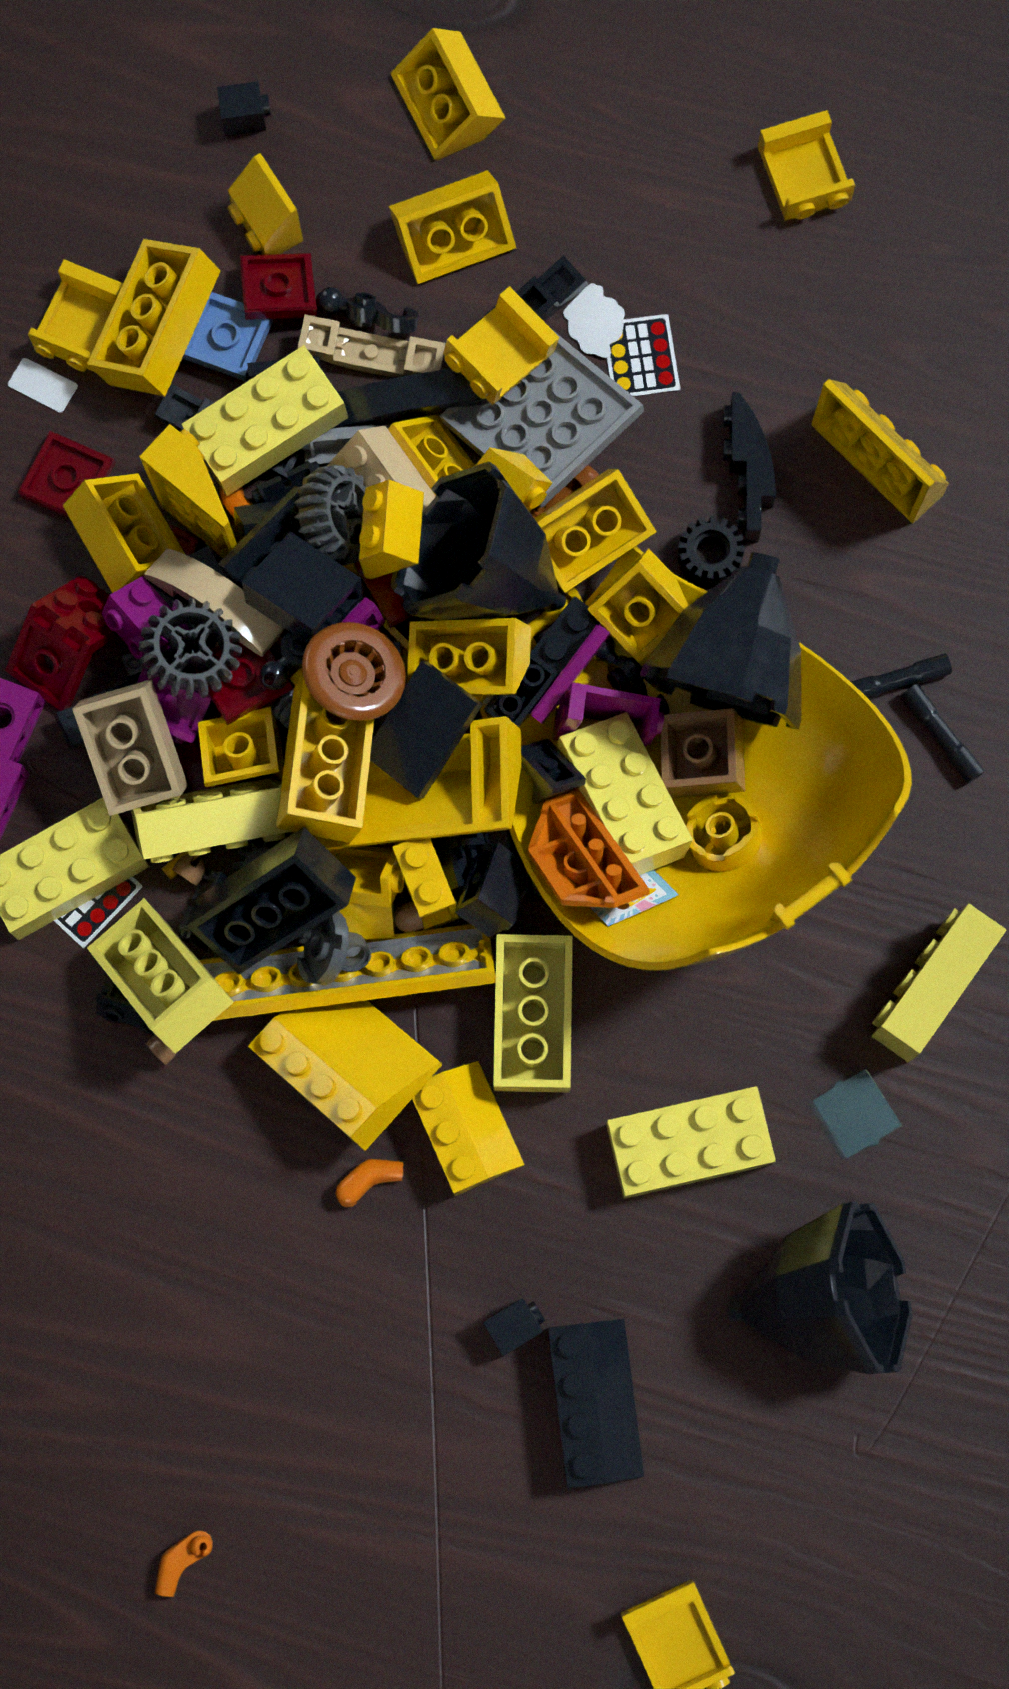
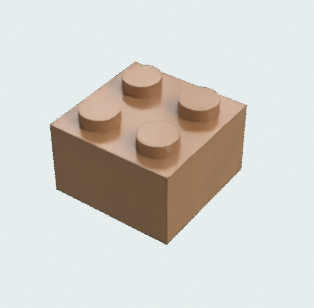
M734 708L664 715V724L661 731L662 781L672 798L745 792L743 719Z

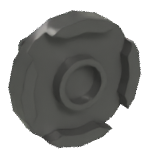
M339 911L299 936L298 943L305 944L303 951L304 958L297 957V966L300 976L308 983L326 986L336 979L341 970H360L368 964L371 958V951L362 935L348 932L346 919ZM353 947L361 948L357 955L346 958L348 949Z

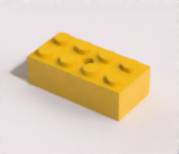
M143 239L87 365L111 386L165 397L221 272L219 268L200 248Z
M303 675L293 689L276 829L297 832L305 827L313 836L351 843L363 825L374 719L355 721L330 713L313 698L305 684Z

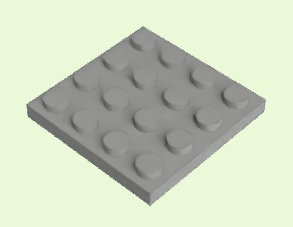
M560 337L554 353L494 405L484 398L481 405L447 408L440 415V418L446 427L481 457L489 447L524 454L553 482L546 491V498L539 505L543 508L644 412V408L641 402Z

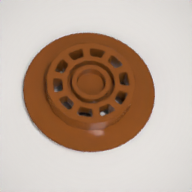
M336 623L316 633L305 648L302 659V672L305 684L313 698L330 713L348 720H371L388 713L400 700L405 687L404 663L395 645L378 630L361 623Z

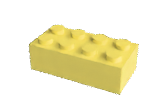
M303 345L181 425L183 429L189 431L199 441L200 445L198 448L205 456L203 459L205 465L209 468L226 496H228L347 419L348 415L344 401L305 345Z
M627 712L559 737L556 747L586 778L585 785L578 789L639 875L685 857L693 839Z
M275 776L188 792L177 797L132 809L131 813L137 845L143 860L150 858L151 863H161L172 860L173 854L188 851L189 856H198L211 852L210 847L225 844L227 849L247 846L250 839L262 837L264 842L284 839L285 833L291 831L276 829L282 781Z
M101 798L0 854V916L8 931L15 938L21 940L149 868L146 859L143 860L138 845L120 813L109 816L104 799Z
M145 898L87 947L148 1027L175 1054L233 1003L228 994Z
M969 903L961 911L954 908L936 931L941 936L939 941L933 938L914 962L920 966L918 971L916 972L911 969L893 992L898 996L896 1002L894 1003L889 1000L873 1020L872 1024L877 1029L872 1034V1037L908 1063L922 1052L1007 929Z
M496 935L494 1091L570 1093L573 936Z
M757 1086L607 1120L606 1123L623 1199L761 1168L776 1162Z

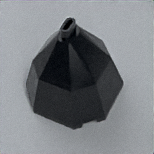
M488 461L439 478L431 488L436 497L425 511L422 512L419 562L417 565L393 572L390 582L393 591L403 598L404 602L401 605L404 610L412 616L436 620L505 618L540 609L552 612L563 608L566 603V597L558 592L546 534L499 469Z
M751 552L747 566L739 568L681 612L643 665L640 676L657 691L667 695H672L675 688L691 693L690 704L708 710L734 708L742 719L770 727H777L780 719L783 718L787 722L786 727L799 729L802 720L801 648L781 579L776 575L780 559L758 552Z
M853 1201L840 1204L786 1235L745 1288L743 1294L731 1297L727 1310V1315L731 1322L744 1320L747 1325L804 1361L865 1374L901 1371L913 1313L911 1301L901 1300L897 1277L906 1274L904 1258L875 1203L858 1204V1202Z

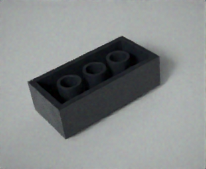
M303 827L197 897L186 926L233 970L241 974L348 906L356 877Z

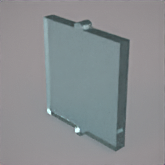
M864 1069L845 1082L837 1081L835 1088L813 1100V1103L847 1158L871 1144L873 1146L878 1145L879 1139L902 1126L867 1069Z

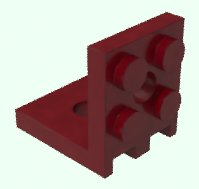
M80 575L32 603L5 671L29 689L38 692L43 699L58 710L62 711L71 707L93 652L119 636L107 626L102 616V611L109 594L99 588L94 581ZM44 654L51 658L54 669L46 664Z

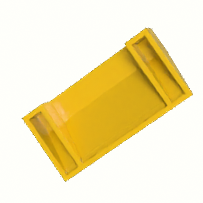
M507 716L473 720L470 724V733L463 735L424 798L415 797L370 761L362 829L351 843L314 837L327 850L512 829L522 766L521 729Z

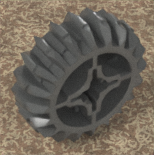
M331 465L317 468L316 471L303 478V486L297 488L300 498L294 502L299 509V514L295 518L300 521L301 527L298 532L304 534L305 542L342 566L359 561V537L363 518L362 501L366 487L363 485V476L355 475L353 468H345L343 465Z
M193 597L189 599L187 607L184 608L178 599L173 602V611L165 605L161 606L159 609L160 617L156 615L149 617L148 623L151 627H143L141 636L145 640L139 642V651L146 653L141 657L140 663L142 666H151L147 671V677L154 679L160 676L157 688L162 690L168 684L171 685L172 697L178 695L179 689L186 690L185 697L187 700L192 699L194 690H198L201 698H206L208 696V686L217 693L221 691V681L231 682L233 675L230 671L238 670L240 662L236 657L241 656L242 647L235 644L240 639L239 632H229L233 625L232 619H226L221 622L219 619L223 614L222 608L215 610L212 614L209 612L210 603L208 601L203 603L202 609L196 608V602ZM191 624L198 627L189 631L180 628L179 625ZM210 634L215 637L221 651L219 661L212 656L213 652L206 646ZM162 637L169 641L168 646L175 652L170 665L163 658L160 651L159 642ZM199 640L196 653L192 650V654L186 653L182 657L184 646L187 645L189 647V644L195 645ZM189 667H196L203 673L187 674L182 671Z

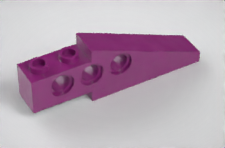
M0 678V717L12 715V720L7 727L0 729V840L30 775L27 769L22 764H19L46 703L38 692Z

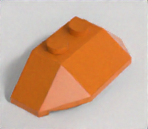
M578 788L544 801L527 853L561 905L616 908L649 895L648 886Z

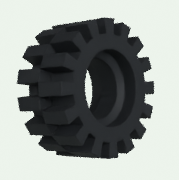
M710 516L709 521H705L704 517L698 518L697 524L694 525L691 522L687 526V531H683L677 556L678 563H681L680 570L683 574L686 572L689 574L688 580L694 582L695 579L699 580V586L705 587L706 583H711V587H715L719 582L741 567L745 546H743L744 539L742 534H737L738 528L734 524L732 527L728 526L729 520L725 518L721 522L716 521L717 516ZM705 540L718 541L725 550L723 559L715 564L703 562L697 555V547L701 542Z

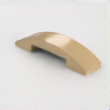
M304 315L298 348L305 345L312 357H319L320 360L353 370L390 377H401L440 370L445 343L410 336L409 341L341 328L339 321Z
M166 549L144 573V577L172 597L177 593L188 601L193 597L196 602L195 606L201 609L203 603L208 601L210 603L209 612L212 614L215 610L222 608L223 614L219 620L222 622L226 619H232L233 625L231 630L232 632H239V642L261 657L285 632L283 627L245 602L243 589L214 569L183 553Z

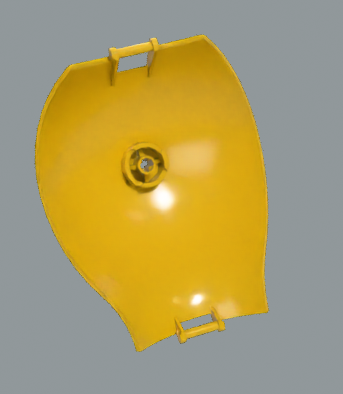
M635 546L620 556L609 574L585 604L590 606L595 598L644 552ZM675 575L688 605L708 592ZM573 587L565 593L566 603L563 608L552 612L544 611L527 624L531 626L530 651L537 645L534 637L555 622L574 596L582 601L576 588ZM613 637L616 643L615 652L619 656L624 655L628 658L632 657V655ZM799 642L801 648L802 720L799 729L786 727L787 722L783 718L780 719L777 727H770L743 719L745 792L672 798L693 841L684 858L654 870L679 895L609 927L590 907L561 905L528 856L527 849L536 823L541 815L544 801L533 804V779L522 767L512 829H509L512 839L528 874L557 918L576 938L605 958L637 969L669 970L727 956L749 947L783 928L788 930L796 924L794 920L840 886L845 887L852 881L851 876L876 849L901 812L911 790V768L900 739L877 707L839 671ZM653 651L640 662L642 667ZM593 658L574 682L615 690L607 680L608 665L604 661H596ZM644 680L648 696L656 697L662 694L665 697L670 709L669 714L709 711L708 709L690 704L691 693L675 688L672 695H667L657 691ZM488 695L481 702L483 705L480 708L483 719L493 718L484 711V708L495 695ZM556 708L544 724L531 715L519 727L521 729V746L547 738L557 746L558 741L552 740ZM583 717V721L576 730L601 722V720ZM660 733L656 734L652 744L647 745L645 748L662 779Z

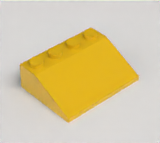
M828 379L823 384L811 425L913 524L944 495L949 485L944 472L935 464L930 465L920 456L921 453L918 447L911 440H904L895 431V427L889 418L883 414L878 415L869 406V401L859 390L853 391L846 383Z
M169 424L139 456L161 507L195 536L201 538L202 542L209 545L221 558H224L237 545V542L214 487V481L209 475L210 470L204 463L203 459L205 456L198 448L200 443L186 429L179 432Z
M368 1001L283 1011L275 1016L248 1045L259 1058L364 1151L370 1147L442 1066L440 1061Z

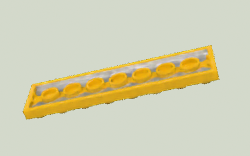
M468 924L394 934V938L366 939L365 941L371 951V958L368 964L357 971L341 970L336 979L326 986L305 982L300 976L297 957L304 958V946L279 949L241 974L233 970L220 957L199 961L233 1000V1003L213 1020L216 1021L496 983L490 937L488 938L474 926ZM353 947L348 949L346 958L357 955L361 948Z

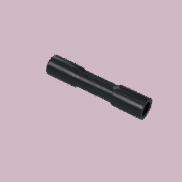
M944 653L917 661L904 668L877 676H867L851 681V683L868 699H871L881 693L914 683H924L952 674V666L948 655Z
M918 683L900 696L918 721L924 724L947 754L948 760L967 784H970L985 772L967 746L960 742L938 713L937 707Z

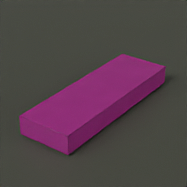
M601 625L595 626L531 712L532 717L544 724L559 704L571 683L577 680L610 636L609 631Z

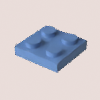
M211 292L182 359L247 382L249 378L247 363L256 362L274 319L245 320L244 303Z

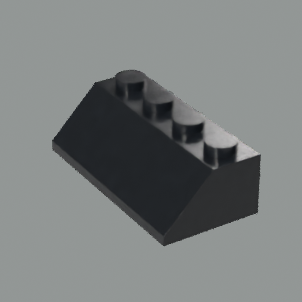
M625 1319L548 1327L567 1488L644 1477Z

